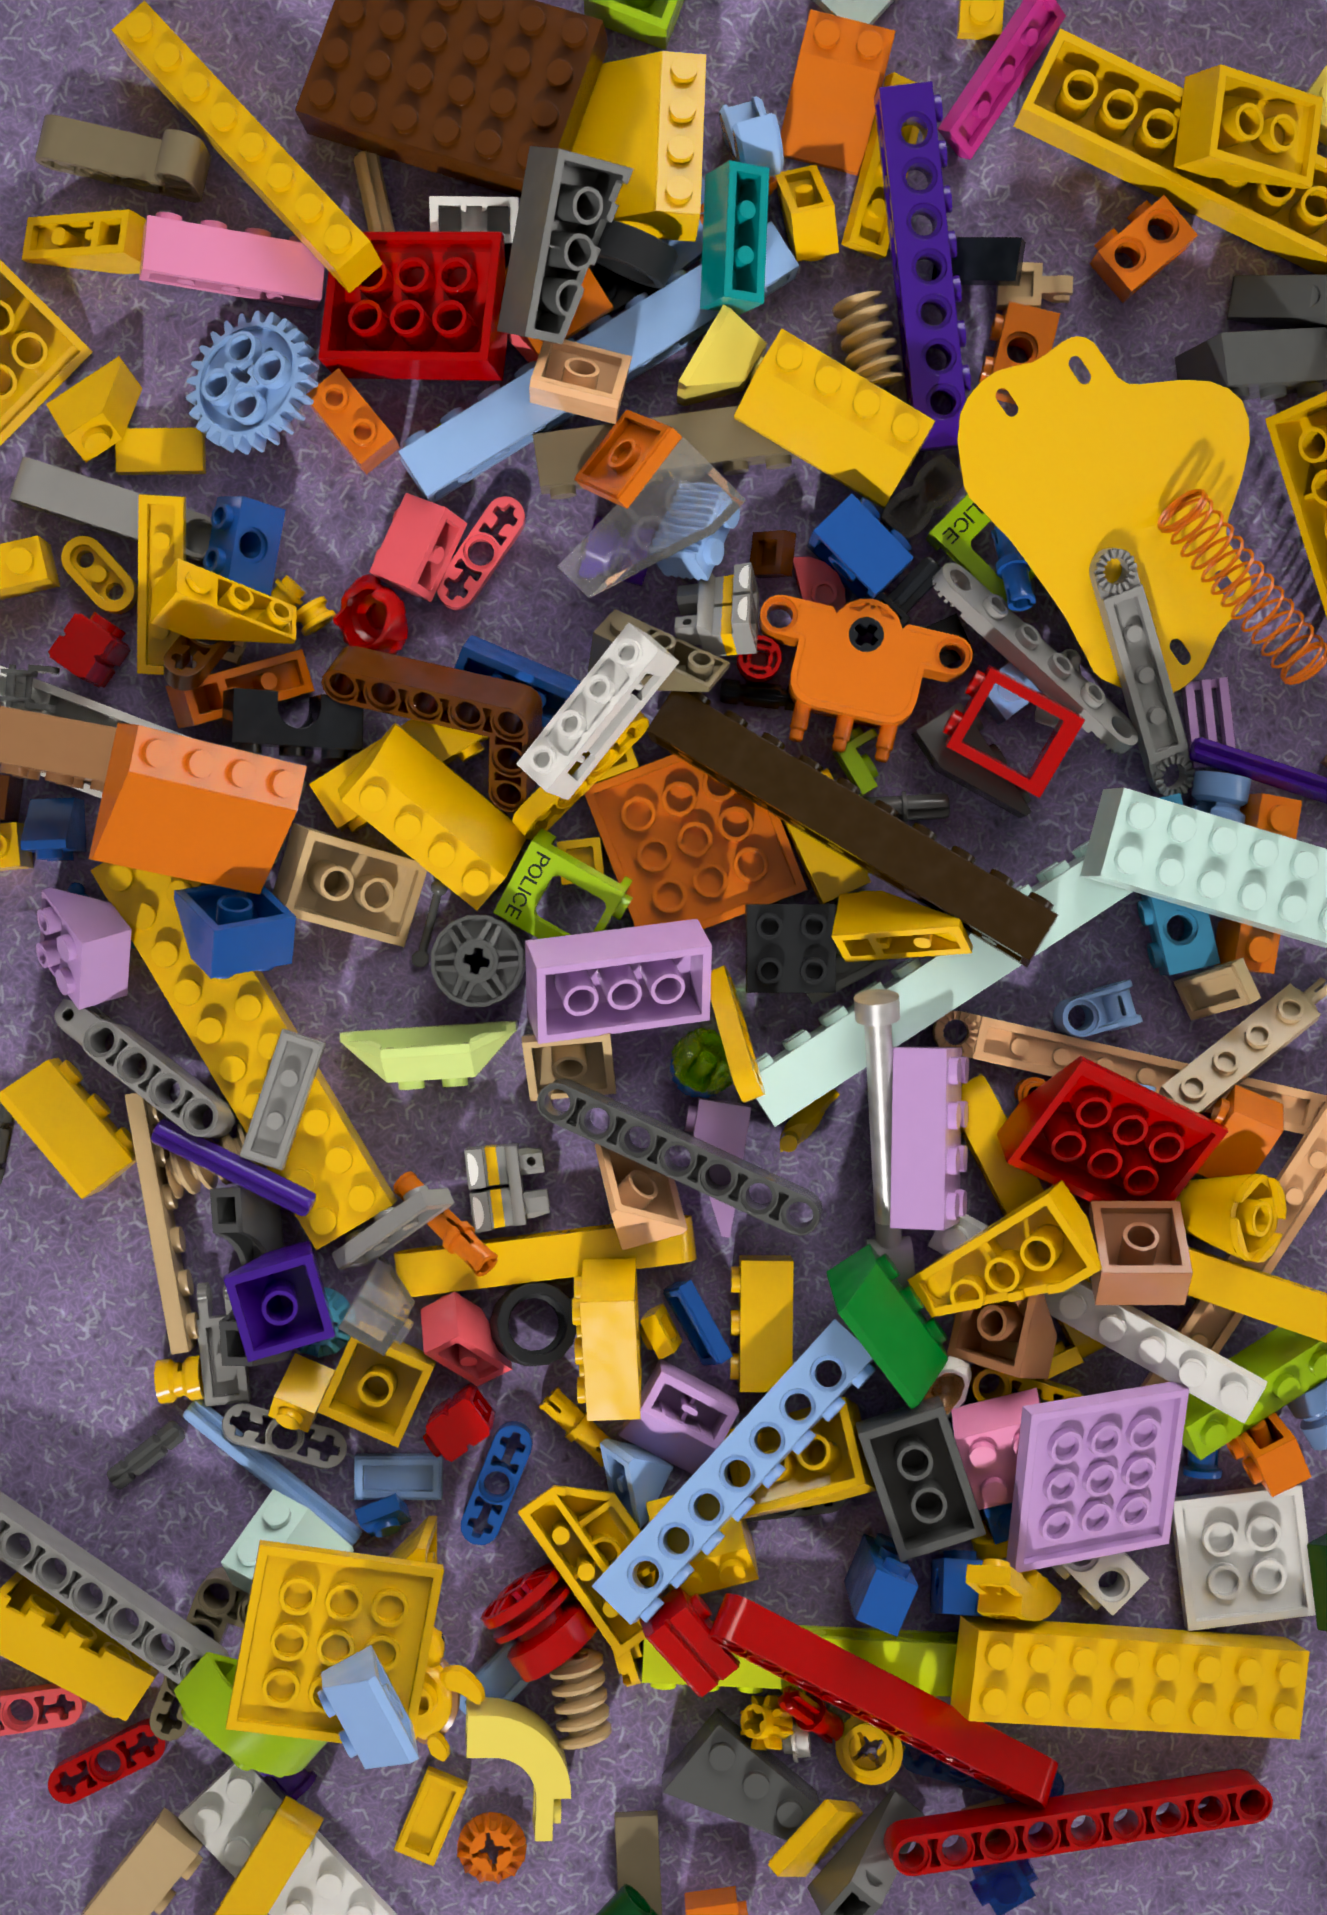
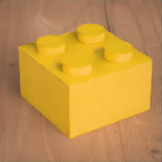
M359 1323L352 1332L317 1412L398 1448L437 1361L425 1355L424 1351Z

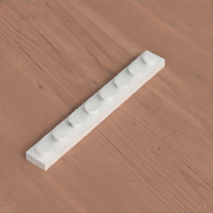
M966 1214L965 1216H960V1223L944 1231L936 1230L928 1246L945 1255L989 1226ZM1086 1280L1061 1293L1050 1295L1044 1293L1051 1316L1163 1379L1186 1385L1189 1388L1190 1394L1244 1424L1266 1388V1380L1131 1305H1095L1092 1283Z

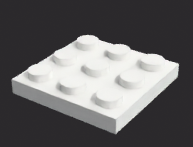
M1298 1484L1274 1497L1269 1494L1264 1486L1175 1497L1172 1528L1184 1626L1188 1631L1316 1615L1307 1549L1309 1541L1302 1485Z

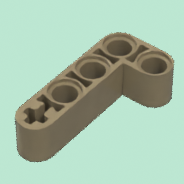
M50 114L44 116L35 161L51 170L199 203L202 202L211 163V155L200 138L185 131L166 129L164 130L163 138L158 139Z
M224 1567L215 1568L208 1573L198 1588L186 1621L193 1626L202 1624L210 1627L214 1634L213 1640L222 1645L229 1624L244 1628L250 1594L231 1583ZM214 1583L224 1585L228 1589L230 1597L224 1600L217 1599L212 1595L210 1585ZM167 1676L164 1677L150 1714L149 1723L155 1736L161 1740L172 1741L183 1736L189 1724L182 1717L181 1704L176 1714L177 1720L169 1718V1709L177 1698L174 1689L178 1684Z

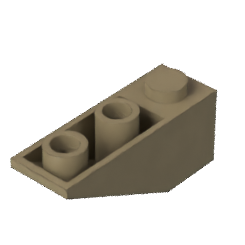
M614 609L593 632L588 672H590L628 623L650 635L680 661L657 691L709 692L728 670L730 662ZM646 674L640 681L643 686L653 675Z

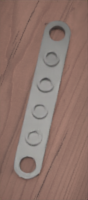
M1105 548L1093 557L1089 567V576L1131 723L1138 733L1137 744L1150 787L1160 795L1169 796L1177 793L1182 795L1187 793L1188 788L1192 787L1191 783L1194 781L1193 773H1195V769L1192 768V763L1189 759L1187 750L1189 747L1144 587L1140 583L1136 569L1137 563L1134 562V557L1128 551L1118 548ZM1111 558H1116L1121 563L1122 572L1117 581L1110 583L1104 578V566L1108 564L1106 563L1107 561H1111ZM1175 763L1179 768V778L1173 785L1166 787L1165 783H1163L1164 779L1162 777L1164 774L1162 772L1166 771L1165 767H1169V764L1173 765Z
M946 563L933 576L934 580L932 583L936 585L934 589L935 591H940L937 595L940 598L944 596L945 599L943 601L945 603L949 601L951 607L955 606L962 612L960 617L1049 698L1083 716L1085 722L1082 728L1088 733L1092 731L1097 738H1100L1099 742L1106 744L1105 749L1109 750L1111 748V753L1123 755L1138 742V733L1131 720L1105 697L1102 689L1095 683L1086 680L1073 668L1072 663L1065 655L1057 653L1041 638L1039 632L1032 625L1024 623L1008 608L1003 598L992 594L972 574L956 563Z

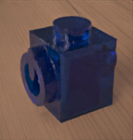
M1029 1859L971 1867L975 1879L969 1883L982 1906L990 1903L996 1915H1003L1036 1896L1031 1884L1039 1880Z

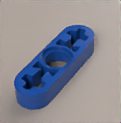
M510 1421L498 1428L461 1520V1532L464 1538L472 1544L486 1545L492 1542L499 1533L533 1445V1436L530 1429L521 1422ZM513 1432L519 1433L521 1435L520 1442L526 1445L524 1449L516 1448L510 1460V1464H518L517 1470H514L505 1462L492 1461L493 1456H497L502 1460L507 1443L502 1441L501 1438L503 1436L510 1438ZM494 1471L504 1473L510 1482L507 1491L502 1494L489 1492L484 1482L489 1473ZM477 1496H480L489 1504L502 1505L501 1510L492 1505L487 1523L493 1527L492 1529L484 1528L481 1534L473 1531L474 1523L469 1521L470 1517L477 1519L480 1516L484 1502L476 1501Z

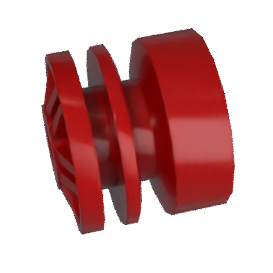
M552 1562L520 1576L506 1586L484 1610L480 1618L486 1628H497L493 1635L497 1643H506L518 1637L517 1641L509 1649L507 1658L525 1682L536 1680L562 1665L576 1654L598 1629L578 1599L561 1606L562 1602L570 1594L571 1589L565 1580L557 1582L561 1578V1574Z

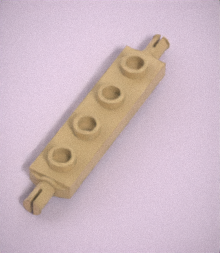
M1319 978L1304 992L1295 988L1291 983L1163 1084L1159 1091L1160 1095L1199 1114L1204 1113L1219 1098L1230 1092L1234 1085L1240 1084L1318 1021L1321 1014L1318 1012L1315 1004L1327 995V984L1324 986L1326 980Z

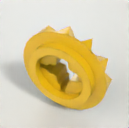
M855 1716L850 1717L844 1723L843 1735L835 1743L836 1755L841 1767L851 1778L867 1785L885 1783L902 1766L905 1750L902 1741ZM866 1736L870 1742L883 1740L881 1747L876 1751L879 1758H876L872 1753L863 1754L858 1757L857 1754L865 1745L863 1737Z

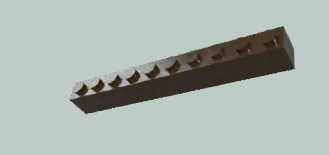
M671 691L647 728L652 742L922 905L959 918L967 932L1026 968L1028 967L1057 920L1058 914L1051 911L1054 905L1050 901L1034 892H1030L1026 896L1013 888L1015 882L1010 877L996 869H991L988 873L974 864L976 861L975 857L964 849L953 846L950 850L936 842L937 835L927 827L919 823H914L912 827L897 818L899 815L898 811L887 803L876 800L873 804L859 796L861 790L850 781L842 777L834 781L821 773L823 767L808 756L800 755L799 759L784 751L786 746L778 738L766 732L759 736L746 728L748 722L738 714L730 710H726L722 714L709 706L711 700L701 692Z

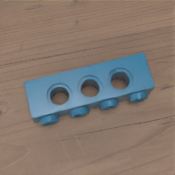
M1181 793L1160 797V799L1183 805ZM1141 894L1142 900L1137 902V910L1142 925L1149 927L1152 943L1147 944V953L1153 969L1158 968L1160 975H1173L1220 964L1208 913ZM1173 916L1179 917L1184 923V933L1178 940L1172 939L1167 933V923Z

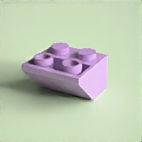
M54 888L43 889L41 909L37 911V920L41 931L40 942L36 944V953L42 967L49 968L56 978L60 992L63 995H68L78 1010L127 996L132 929L113 904Z
M660 1359L641 1391V1419L625 1420L618 1435L693 1475L724 1441L739 1414L736 1398Z

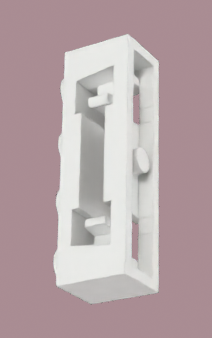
M628 623L516 764L546 792L569 800L680 661L650 635ZM646 674L653 675L643 686L640 681ZM634 689L641 690L637 696L632 694ZM589 751L591 754L585 760V756L582 754ZM576 761L582 763L572 776L568 773Z

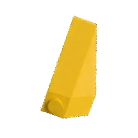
M1061 1180L925 1267L907 1281L931 1317L978 1309L987 1304L1008 1300L1009 1302L1023 1300L1025 1297L1048 1293V1295L1061 1293L1100 1271L1102 1266L1088 1218Z

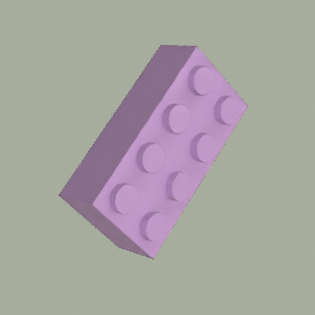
M698 919L525 941L527 1017L538 1044L710 1020L712 945Z
M893 1047L890 1228L944 1231L960 1223V1216L966 1215L967 1192L960 1189V1172H966L968 1163L967 1146L961 1145V1127L966 1128L968 1124V1102L961 1101L962 1083H967L969 1078L968 1057H962V1047Z

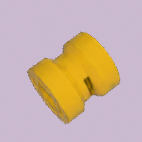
M200 1355L188 1356L183 1363L174 1362L171 1358L156 1361L154 1383L156 1396L160 1404L174 1403L177 1398L183 1396L188 1397L191 1401L204 1399Z

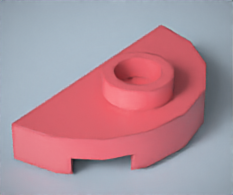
M809 556L794 557L793 569L801 599L833 606L836 613L846 605L845 588L836 571L824 561Z

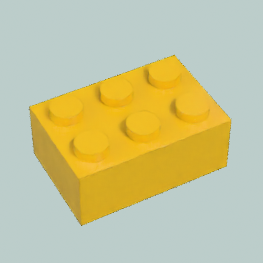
M636 1258L583 1259L582 1276H574V1298H572L573 1325H576L577 1338L574 1341L575 1364L579 1365V1377H577L578 1404L586 1403L587 1421L641 1419L642 1362Z

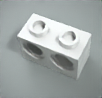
M1126 1552L1051 1566L1065 1580L1072 1575L1082 1585L1078 1593L1096 1611L1103 1606L1112 1616L1150 1579ZM1116 1571L1118 1573L1117 1580L1113 1585L1109 1587L1099 1586L1100 1577L1105 1572Z

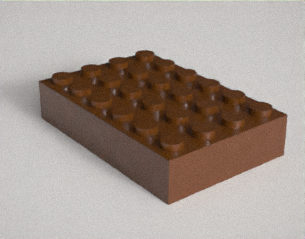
M335 0L295 112L306 133L521 198L530 146L572 151L609 46L604 22L601 19L536 0Z

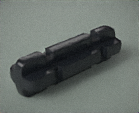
M724 679L721 683L720 701L722 703L737 705L739 701L744 702V706L771 709L785 706L784 710H794L795 703L791 699L789 686L787 689H782L781 685L751 681H747L746 684H740V680Z

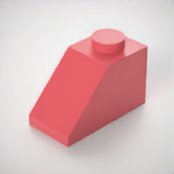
M454 1291L420 1309L424 1354L476 1386H480L512 1370V1362L498 1351L491 1337L490 1323L483 1310Z

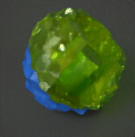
M698 1028L691 1032L688 1031L680 1039L679 1043L673 1047L670 1072L673 1076L672 1081L678 1085L677 1088L685 1095H690L692 1098L715 1097L719 1092L732 1085L733 1079L721 1036L716 1031L711 1029L707 1031L705 1028Z

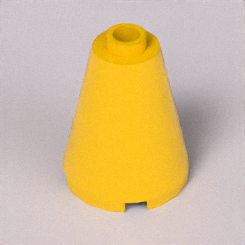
M1255 1173L1190 1180L1175 1200L1180 1201L1185 1232L1244 1261L1264 1262L1273 1255L1280 1244L1283 1234L1275 1232L1278 1218L1286 1220L1287 1208L1284 1191L1280 1182L1275 1178Z

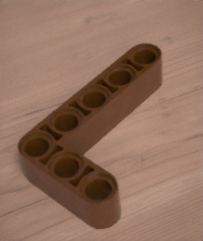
M358 646L343 648L322 676L323 690L331 699L337 702L489 737L488 792L491 801L499 809L506 812H516L533 792L537 783L516 764L542 732V699L532 687L522 683Z

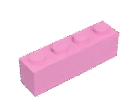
M157 212L155 216L147 215L143 231L139 280L307 309H316L322 300L325 267L296 236H291L289 240L271 237V232L260 228H247L245 232L229 230L225 223L215 220H203L200 224L184 222L180 215L170 212Z

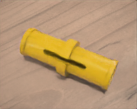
M558 1386L551 1391V1395H547L538 1407L544 1410L566 1431L565 1437L570 1442L575 1440L598 1462L600 1467H603L600 1442L606 1438H611L593 1421H587V1412L583 1413Z

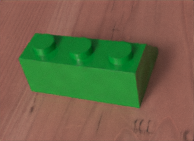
M869 1243L826 1272L837 1313L912 1410L921 1403L949 1360L943 1342L948 1340L934 1317L927 1321L920 1310L924 1306L910 1285L903 1288L896 1278L900 1276V1273L891 1258L886 1253L879 1256Z

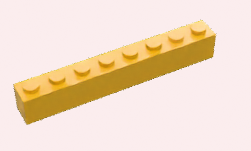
M145 0L111 29L132 61L349 293L382 265L371 241Z

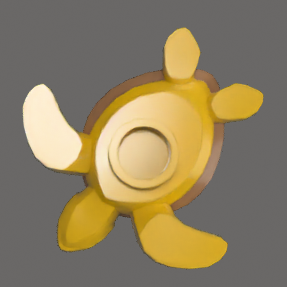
M434 1627L416 1721L415 1738L420 1743L428 1745L432 1756L440 1761H445L449 1757L451 1750L444 1734L456 1720L460 1706V1694L479 1705L485 1700V1690L481 1682L471 1671L460 1665H449L443 1658L445 1638L442 1631Z

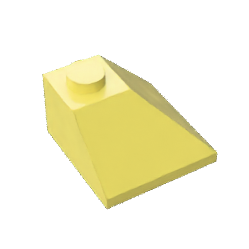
M724 304L678 381L677 403L682 406L742 392L749 380H752L759 364L764 358L767 342L731 308Z

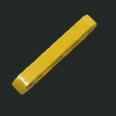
M640 711L569 800L550 794L539 787L518 808L512 822L529 840H532L541 828L548 831L642 737L649 727V720ZM587 751V753L584 752L582 755L585 756L586 760L591 753ZM576 761L568 773L572 776L582 763Z
M725 965L711 970V1003L734 1085L742 1102L745 1103L765 1095V1089L737 990Z

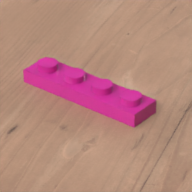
M1056 0L1022 1L937 129L960 158L971 160L1065 19L1066 15Z

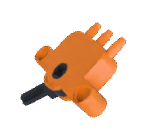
M930 557L923 558L888 596L881 591L874 599L860 598L849 602L837 613L833 606L787 595H775L769 597L763 603L759 617L761 633L772 638L776 643L797 647L789 679V693L792 701L795 703L790 722L789 739L791 741L800 743L803 740L804 732L807 731L810 714L814 713L836 719L832 736V749L840 753L846 750L854 723L879 729L875 746V760L886 763L889 760L890 752L893 751L898 727L908 720L916 705L922 677L942 682H953L959 680L965 674L971 664L973 651L970 644L964 638L908 624L910 617L907 613L934 586L932 583L934 580L933 576L941 569L935 560ZM776 609L786 611L790 615L791 623L786 627L776 628L768 622V614ZM869 631L873 634L871 644L866 642L860 646L856 643L858 633L865 635ZM946 649L956 651L960 655L961 666L955 669L945 667L940 661L939 653Z

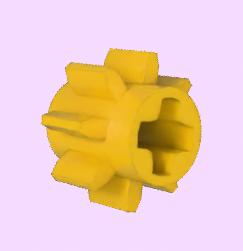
M753 1695L751 1696L752 1704L741 1710L740 1724L742 1730L740 1734L752 1738V1749L765 1751L767 1749L781 1750L783 1749L782 1741L787 1739L789 1735H793L792 1715L779 1706L778 1697L780 1696L767 1695L763 1697Z

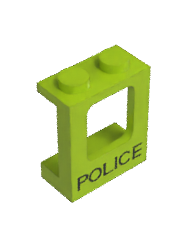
M967 494L929 532L925 540L936 551L942 548L957 564L965 568L992 594L1000 596L1007 603L1003 580L997 576L971 547L972 539L991 520ZM1032 569L1029 572L1030 580L1035 576Z
M541 828L528 846L493 913L538 939L571 935L539 917L536 912V907L552 878L561 876L605 902L606 909L593 932L607 930L606 927L612 917L621 920L633 897L626 894L633 880L625 876L621 883L616 882L553 846L557 837Z

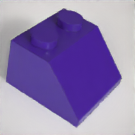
M310 1240L266 1252L223 1277L248 1362L336 1337L333 1316Z

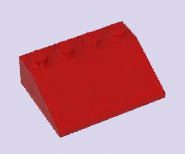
M363 232L371 241L382 265L351 293L328 271L318 359L331 373L339 368L346 378L503 381L507 333L497 331L506 282L504 234L502 232Z
M1079 1056L1022 1099L998 1131L997 1137L1008 1164L1053 1185L1062 1180L1070 1193L1087 1201H1175L1229 1131L1226 1126L1083 1056Z

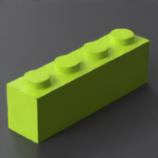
M1277 1327L1229 1358L1228 1360L1266 1380L1265 1390L1245 1424L1189 1393L1182 1444L1201 1461L1326 1380L1327 1343Z

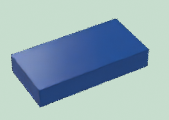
M692 1280L675 1282L663 1289L666 1300L702 1365L722 1364L733 1357Z

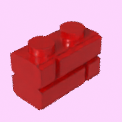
M93 612L90 618L81 613H75L64 628L66 635H59L48 653L51 659L78 678L98 688H105L116 672L114 666L120 667L131 650L128 647L129 645L122 641L126 633L107 619Z
M468 1383L454 1393L452 1399L447 1398L433 1408L426 1424V1434L423 1435L424 1442L435 1457L438 1458L443 1455L445 1460L453 1462L467 1452L470 1445L474 1447L490 1435L495 1420V1411L478 1387Z
M680 1586L678 1589L674 1588L661 1599L664 1605L647 1623L641 1618L639 1621L645 1638L696 1695L703 1697L718 1685L719 1680L726 1679L737 1670L740 1661L736 1654L720 1647L708 1638L713 1622L709 1619L713 1615L710 1608L700 1595L695 1593L690 1597Z

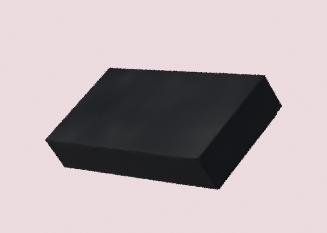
M956 237L957 256L956 258H951L953 276L959 275L961 285L1020 286L1026 244L1022 237ZM935 265L933 267L932 280L937 277Z

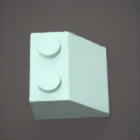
M273 1489L223 1558L221 1564L231 1583L250 1594L260 1540L353 1552L354 1549L309 1508Z

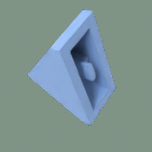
M606 1438L600 1442L608 1489L616 1493L636 1524L642 1527L649 1519L646 1502L659 1498L673 1466L637 1445Z

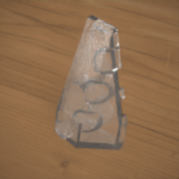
M682 436L681 440L630 507L626 509L616 504L557 567L588 598H591L697 541L714 534L740 508L746 499Z

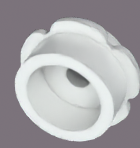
M793 1717V1735H789L787 1739L783 1740L784 1754H793V1761L798 1763V1758L811 1757L810 1732L803 1731L795 1722V1717Z

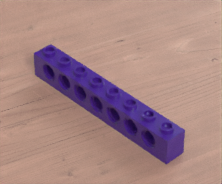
M932 81L879 87L874 97L903 372L905 373L906 400L908 405L935 420L933 428L919 452L958 448L957 438L960 413L966 402L965 392L971 390V375L968 364L962 365L960 347L966 346V328L963 320L957 321L956 303L961 302L962 289L959 275L953 276L951 258H956L957 241L955 231H948L946 213L952 212V194L949 185L943 186L942 168H946L948 162L945 140H938L937 123L942 122L943 119L942 99L940 94L934 95ZM907 125L916 126L923 135V142L919 144L906 142L902 137L901 128ZM912 170L922 172L927 178V188L923 190L911 188L907 183L906 173ZM916 215L927 217L932 224V233L925 236L917 234L911 226V218ZM920 260L931 261L937 269L936 279L926 281L920 278L916 272V263ZM932 304L940 310L942 320L939 325L931 326L923 321L921 317V307L923 305ZM936 348L944 353L946 366L943 370H933L927 365L925 355L928 349ZM933 393H943L950 399L951 409L947 415H939L932 410L930 399Z

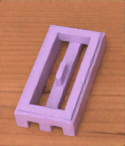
M1228 677L1191 681L1182 688L1188 750H1190L1193 740L1200 738L1194 693L1197 690H1201L1206 739L1217 742L1212 689L1216 688L1222 744L1235 748ZM1190 760L1194 769L1210 767Z

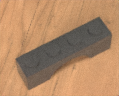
M241 1186L210 1189L213 1233L223 1237L234 1247L241 1266L266 1252L284 1247L280 1205ZM233 1310L219 1321L222 1366H257L292 1359L291 1350L248 1362Z

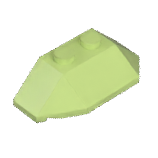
M518 1020L347 1031L340 1033V1042L387 1083L398 1082L399 1090L425 1088L424 1080L442 1079V1087L467 1086L468 1077H476L518 1030Z

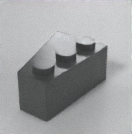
M1327 327L1221 332L1175 357L1177 379L1211 381L1229 388L1241 400L1260 398V400H1273L1292 393H1297L1298 398L1317 396L1324 392V386L1327 385Z
M717 1708L662 1774L663 1793L781 1839L788 1840L820 1806L817 1791L770 1751L752 1749V1738L741 1735V1727Z

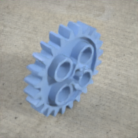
M255 311L252 320L243 313L239 314L238 326H234L226 320L224 322L225 334L222 336L214 331L210 333L214 344L211 348L204 345L199 347L205 357L203 361H192L191 365L198 370V375L190 377L186 381L196 388L195 391L186 396V400L195 405L189 412V415L198 421L196 428L204 433L208 440L219 447L222 446L232 453L238 449L245 455H249L252 447L261 453L265 452L267 439L278 446L280 444L279 432L282 430L292 435L294 430L291 421L294 418L304 421L306 418L300 411L301 406L314 403V400L306 395L307 390L316 388L319 384L309 376L319 369V365L310 359L316 351L306 343L309 338L288 319H281L273 312H270L266 317L260 311Z

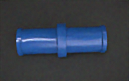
M995 526V530H991L998 556L995 567L997 576L1003 579L1008 608L1012 611L1027 610L1033 606L1032 603H1036V597L1033 594L1029 577L1031 568L1013 543Z

